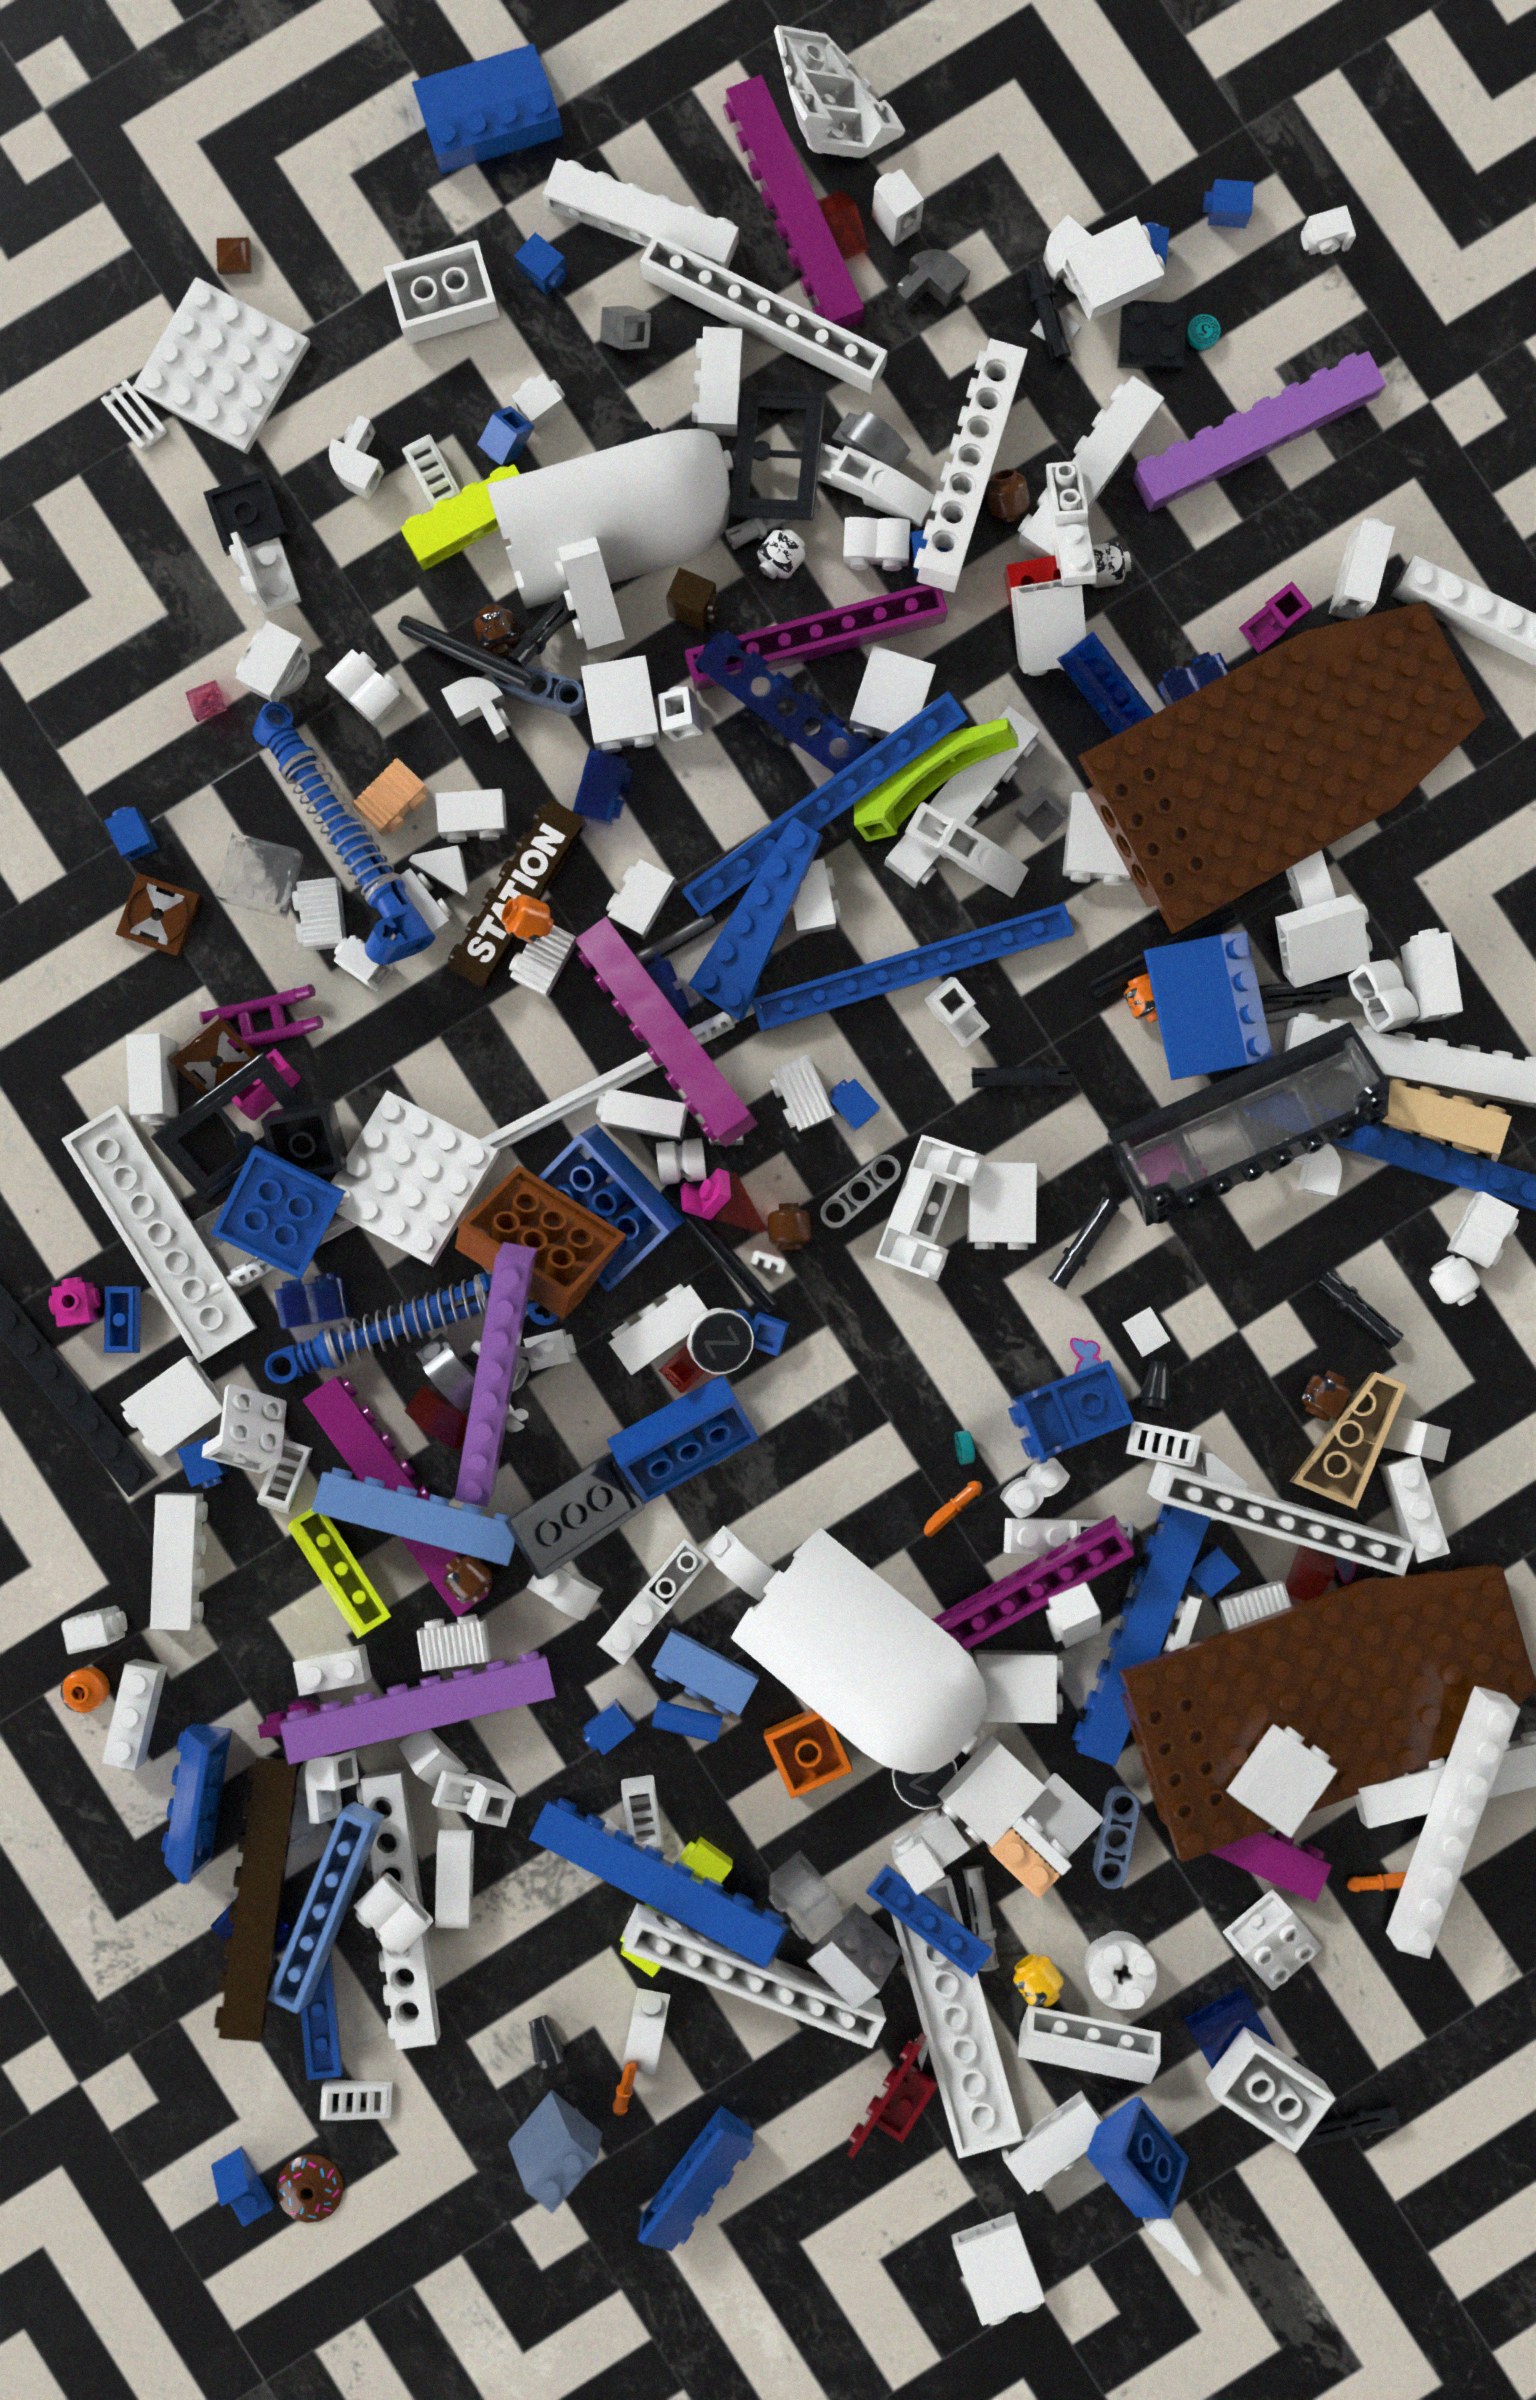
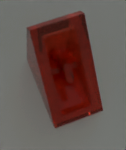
M843 190L817 200L843 260L867 251L868 246L856 203Z
M737 1173L730 1174L731 1198L718 1211L716 1221L760 1235L767 1232Z
M687 1344L659 1369L662 1375L681 1394L706 1372L691 1358Z
M423 1385L404 1412L426 1433L458 1450L465 1441L469 1417L429 1387Z
M1299 1545L1285 1583L1288 1595L1303 1601L1322 1595L1334 1577L1336 1555Z

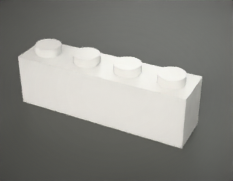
M163 1492L155 1495L150 1629L192 1630L198 1627V1622H201L203 1619L204 1605L203 1602H199V1588L204 1587L205 1570L200 1568L201 1555H204L206 1551V1536L202 1535V1522H205L207 1519L208 1505L207 1502L203 1501L202 1493Z
M1028 2005L1020 2025L1018 2057L1151 2084L1160 2064L1161 2033Z

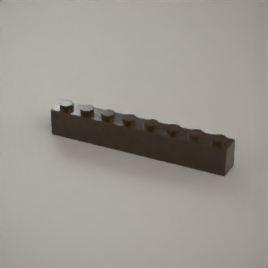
M259 1756L256 1757V1763H250L248 1783L253 1784L251 1798H245L243 1818H248L246 1832H241L238 1844V1852L243 1853L242 1867L237 1866L235 1869L233 1887L239 1889L237 1902L232 1901L229 1910V1922L234 1923L232 1936H227L224 1947V1957L229 1958L227 1972L222 1971L219 1983V1993H224L223 2006L216 2009L214 2028L219 2029L218 2039L260 2042L264 2038L269 2003L267 1998L271 1988L297 1792L296 1781L300 1769V1762L288 1764L287 1758Z

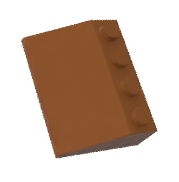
M518 1165L460 1223L455 1249L492 1273L494 1271L496 1255L503 1242L537 1249L529 1297L564 1320L587 1294L625 1240L626 1234Z

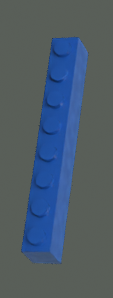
M1161 1504L1156 1516V1522L1159 1523L1155 1535H1149L1144 1547V1553L1147 1554L1143 1567L1137 1566L1132 1578V1584L1136 1585L1131 1598L1126 1596L1121 1606L1120 1615L1124 1618L1120 1629L1114 1628L1108 1641V1647H1111L1107 1660L1102 1659L1096 1672V1678H1099L1095 1691H1089L1084 1704V1709L1087 1710L1083 1722H1077L1072 1735V1740L1075 1741L1074 1745L1079 1753L1116 1767L1131 1728L1121 1695L1125 1694L1126 1691L1119 1670L1159 1655L1211 1517L1170 1504Z
M559 1798L558 1801L546 1802L529 1837L530 1840L762 1967L767 1968L773 1964L790 1926L783 1923V1916L769 1909H765L764 1912L752 1906L754 1901L745 1895L735 1893L733 1896L723 1891L724 1885L710 1877H705L704 1880L693 1874L694 1869L681 1861H676L675 1864L663 1858L665 1853L651 1845H646L644 1848L634 1843L635 1837L621 1829H617L616 1832L605 1827V1820L588 1813L587 1817L576 1811L577 1805L566 1799Z

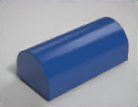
M105 1286L104 1353H140L141 1287Z
M658 1700L652 1725L654 1728L714 1743L717 1742L722 1716Z

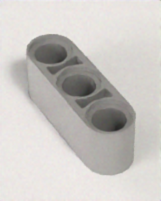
M881 1155L874 1159L823 1204L820 1212L823 1224L832 1229L841 1228L897 1180L901 1171L898 1160L890 1155ZM880 1162L892 1164L894 1168L893 1177L881 1179L876 1173L877 1164ZM863 1183L868 1187L869 1197L866 1200L858 1201L852 1197L851 1188L854 1184ZM833 1204L840 1205L845 1213L844 1219L837 1223L829 1221L826 1217V1209Z

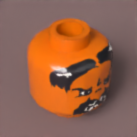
M521 894L515 899H509L502 911L501 921L505 923L506 932L530 943L537 942L542 936H548L553 927V918L550 917L551 910L548 904L525 894Z
M1147 973L1129 981V988L1125 990L1124 996L1135 1019L1141 1020L1146 1018L1148 1023H1152L1158 1020L1149 974Z
M84 1667L72 1672L64 1679L60 1695L68 1709L75 1713H87L97 1709L106 1701L109 1695L110 1684L108 1678L101 1670L95 1667Z

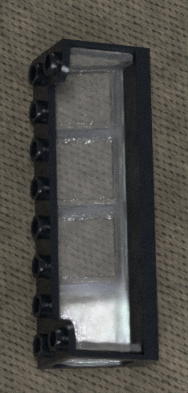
M1348 1022L1107 1133L1109 1149L1146 1227L1153 1223L1161 1224L1169 1220L1177 1212L1198 1207L1203 1200L1214 1195L1222 1196L1240 1183L1255 1181L1266 1171L1275 1167L1283 1168L1289 1165L1295 1158L1305 1153H1316L1329 1142L1336 1139L1344 1140L1350 1137L1355 1130L1366 1125L1374 1126L1388 1116L1390 1083L1352 1023Z

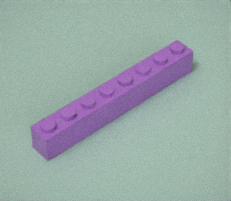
M1369 351L1358 356L1356 353H1352L1343 358L1338 363L1339 366L1328 370L1327 367L1322 368L1312 374L1309 381L1301 385L1299 382L1292 383L1281 391V395L1273 399L1268 396L1259 400L1252 406V410L1244 414L1241 411H1237L1228 416L1223 421L1224 424L1214 429L1212 426H1207L1197 432L1194 439L1186 443L1183 440L1177 441L1166 449V453L1158 457L1150 455L1142 459L1137 464L1132 480L1148 511L1152 512L1378 398L1387 384Z
M503 1242L496 1255L455 1501L488 1507L495 1490L537 1252L535 1248Z
M531 1651L518 1655L519 1661L506 1664L505 1659H499L486 1663L487 1669L473 1672L472 1667L454 1671V1677L440 1680L439 1675L421 1679L420 1686L407 1689V1684H399L387 1688L388 1694L374 1697L373 1692H367L354 1696V1702L341 1705L340 1700L321 1704L320 1711L307 1714L305 1708L286 1713L287 1719L281 1721L280 1727L288 1764L554 1698L555 1692L547 1657L545 1654L539 1655L538 1651Z

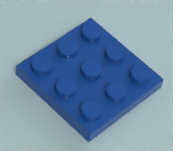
M255 1145L211 1235L301 1280L346 1191Z

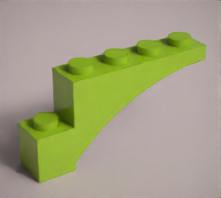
M1008 718L992 720L989 723L971 728H962L945 735L886 779L884 784L875 787L855 802L854 826L867 842L896 835L897 828L906 817L936 788L977 762L1019 747L1018 734Z

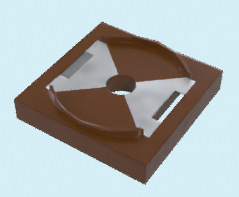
M138 873L115 934L180 957L202 896ZM156 888L174 893L175 896L173 898L156 892ZM156 909H162L164 912L163 918L159 921H155L152 917ZM140 932L158 937V942L139 936Z
M217 1014L169 1055L168 1059L199 1091L206 1095L259 1054ZM231 1038L243 1050V1052L240 1054L227 1041L228 1039ZM214 1056L223 1058L222 1063L219 1065H212L210 1060ZM193 1069L207 1081L206 1084L192 1071Z

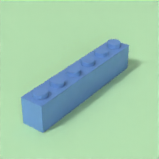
M333 1467L332 1473L327 1471L322 1473L311 1512L506 1566L510 1564L516 1543L504 1522L512 1517L510 1515L499 1512L495 1513L494 1518L482 1515L483 1508L466 1503H463L462 1509L449 1505L450 1499L434 1494L430 1495L429 1500L417 1497L418 1490L398 1485L397 1491L384 1487L385 1481L369 1476L365 1477L364 1482L352 1479L353 1472Z
M356 1802L351 1803L340 1811L267 2000L296 2014L311 2002L384 1815Z

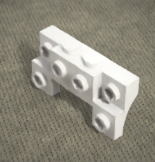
M921 1135L875 1258L938 1281L940 1273L945 1266L949 1250L934 1245L957 1183L974 1187L985 1156L929 1136Z

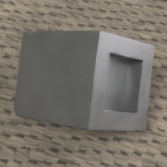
M631 306L602 307L600 340L622 350L649 348L651 314Z
M1042 786L1018 808L1015 814L1040 841H1045L1069 815Z

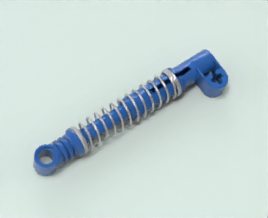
M278 702L264 704L253 728L255 740L264 747H268L280 764L279 771L284 780H286V783L295 784L292 792L294 794H302L299 802L301 804H309L306 809L307 814H316L313 823L323 824L320 833L328 834L327 844L335 845L333 853L342 856L340 863L349 866L347 870L348 875L356 876L354 884L362 885L361 894L365 895L366 902L372 908L378 909L383 919L376 923L365 943L367 957L377 964L387 965L422 952L434 942L436 936L406 894L404 880L400 874L394 873L393 864L387 863V855L380 852L381 847L378 843L373 842L374 836L372 833L366 832V824L360 822L358 813L353 812V805L350 802H346L345 793L340 792L338 783L332 781V774L327 772L326 765L319 761L320 757L312 747L306 746L292 725L293 715L290 709ZM318 764L322 765L323 771L316 769ZM324 774L330 777V781H324ZM331 784L337 787V791L330 790ZM300 785L303 790L296 792L295 789ZM338 794L343 796V801L339 802L336 799ZM307 795L309 800L303 802L302 799ZM345 804L349 805L350 812H345L343 809ZM313 805L316 810L310 812L309 809ZM352 814L356 815L357 820H356L355 817H350V816H351ZM320 815L323 820L317 822L316 819ZM327 825L329 831L323 832L324 827ZM393 933H394V934H395V938H394L393 941H392L391 937H392V935H393Z
M478 1273V1275L474 1276L473 1281L468 1282L463 1279L459 1286L451 1283L448 1290L444 1291L438 1288L434 1295L426 1292L423 1299L414 1296L409 1304L401 1301L400 1314L391 1305L387 1309V1317L381 1310L377 1309L375 1322L370 1315L365 1314L363 1326L357 1319L352 1318L350 1329L344 1323L339 1324L338 1334L331 1327L320 1330L318 1336L313 1337V1342L311 1339H307L305 1344L299 1342L297 1347L293 1344L280 1348L269 1355L264 1366L265 1373L275 1383H288L291 1380L305 1376L306 1372L308 1374L313 1373V1368L315 1371L321 1370V1365L323 1368L337 1369L344 1366V1360L349 1365L350 1360L347 1353L356 1351L358 1359L362 1360L360 1349L367 1346L370 1354L374 1356L372 1344L380 1342L383 1351L386 1352L387 1348L384 1340L393 1338L395 1346L399 1347L397 1335L405 1333L407 1341L411 1343L409 1331L412 1332L413 1336L419 1335L423 1339V1333L432 1331L435 1334V1329L443 1326L447 1330L448 1324L456 1322L457 1325H460V1320L469 1318V1321H472V1316L479 1313L484 1317V1312H487L493 1274ZM473 1296L475 1300L467 1303L466 1298ZM528 1298L527 1311L535 1323L550 1325L558 1319V1316L551 1311L548 1316H546L544 1311L538 1312L537 1308L540 1304L534 1300L530 1301V1298ZM461 1300L463 1305L455 1307L454 1302ZM390 1308L395 1312V1316L391 1317ZM378 1313L382 1315L384 1320L378 1321ZM366 1317L372 1324L366 1326ZM354 1321H355V1322L358 1324V1326L360 1327L359 1329L354 1330V1328H353V1322H354ZM341 1326L346 1329L347 1333L341 1335ZM279 1357L287 1358L292 1366L290 1373L284 1374L277 1369L276 1362Z

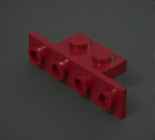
M923 2033L919 2035L916 2042L909 2039L899 2056L904 2060L898 2070L892 2067L882 2083L886 2087L885 2092L881 2098L875 2094L865 2111L869 2115L864 2125L858 2122L850 2134L848 2141L853 2144L848 2152V2156L852 2159L874 2124L903 2143L936 2090L938 2083L912 2066L927 2036Z

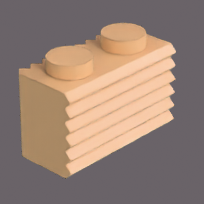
M396 758L352 802V805L384 837L388 832L394 834L404 824L405 820L403 817L411 809L416 811L426 802L428 797L425 794L429 790L406 765Z
M1013 1827L992 1848L987 1844L989 1852L1037 1899L1059 1878V1872Z

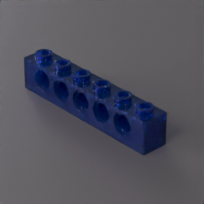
M716 630L692 663L835 775L868 751L872 745L858 732L852 737L844 731L843 728L846 726V723L832 712L827 717L817 709L821 703L807 692L800 696L791 688L795 683L779 671L774 676L765 669L769 662L755 651L747 655L739 648L742 641L728 630L723 635ZM731 656H738L742 660V668L737 674H729L725 670V662ZM760 676L765 677L769 684L767 691L761 695L754 694L751 690L752 681ZM784 697H790L794 701V709L788 715L779 714L777 709L778 702ZM813 717L818 718L820 721L819 731L814 735L805 734L803 729L805 721ZM836 738H843L846 743L844 752L839 755H832L829 750L830 743Z
M1094 632L1078 640L1057 658V661L1114 736L1155 714Z

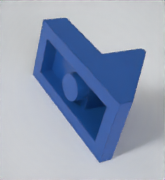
M242 2146L211 2165L220 2205L223 2206L229 2202L243 2227L273 2209L275 2203Z

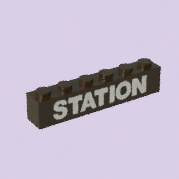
M551 798L547 805L541 804L533 817V821L536 823L530 833L524 832L516 845V849L519 851L513 861L507 860L499 873V877L502 878L495 889L491 887L484 896L482 905L485 907L478 917L474 915L465 929V933L468 935L461 945L457 943L449 954L448 961L451 963L448 968L484 991L488 989L518 939L506 932L505 923L501 921L504 906L509 899H515L521 894L541 901L587 825L583 817Z

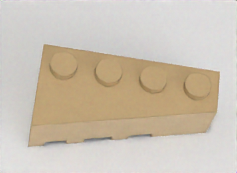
M1387 1078L1390 1083L1388 1116L1378 1124L1413 1135L1414 1131L1419 1132L1420 1138L1441 1145H1445L1446 1141L1453 1143V1148L1469 1154L1482 1152L1486 1154L1485 1159L1497 1163L1512 1117L1505 1114V1109L1494 1105H1486L1484 1109L1473 1106L1472 1100L1462 1096L1454 1095L1452 1099L1439 1096L1440 1092L1436 1089L1420 1086V1089L1416 1090L1406 1087L1407 1082L1401 1079Z
M1377 1372L1370 1373L1346 1405L1342 1415L1334 1421L1289 1482L1357 1509L1407 1385Z

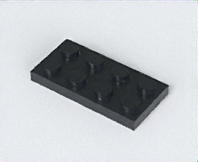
M608 1452L504 1522L536 1579L541 1580L645 1508L633 1486L620 1469L613 1452Z

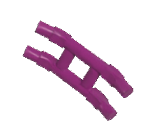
M312 984L236 1005L199 1012L202 1025L207 1024L217 1014L225 1021L238 1018L242 1038L251 1047L302 1036L323 1028L324 1025L320 1016L300 1020L288 1025L286 1023L282 1006L296 1004L314 997L316 990ZM270 1009L274 1029L255 1033L251 1014ZM232 1039L227 1040L238 1052L243 1051Z

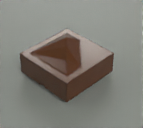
M249 237L216 238L217 271L219 274H252L251 241Z

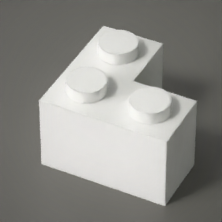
M937 1810L930 1812L922 1818L921 1826L912 1832L910 1829H906L893 1839L895 1843L891 1846L893 1860L916 1895L945 1876L943 1868L970 1850L964 1835L943 1810L940 1813Z

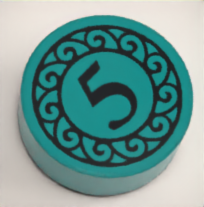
M1202 314L1196 316L1191 320L1186 332L1188 343L1197 350L1212 348L1220 336V325L1210 315Z
M968 1430L955 1432V1448L959 1463L961 1465L973 1463L975 1461V1447L971 1433Z

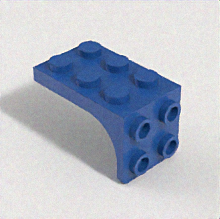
M1110 1360L1103 1361L1010 1399L1013 1407L1008 1408L1014 1426L1022 1428L1025 1438L1020 1439L1027 1458L1030 1457L1031 1460L1034 1459L1040 1464L1048 1462V1458L1059 1452L1134 1422Z

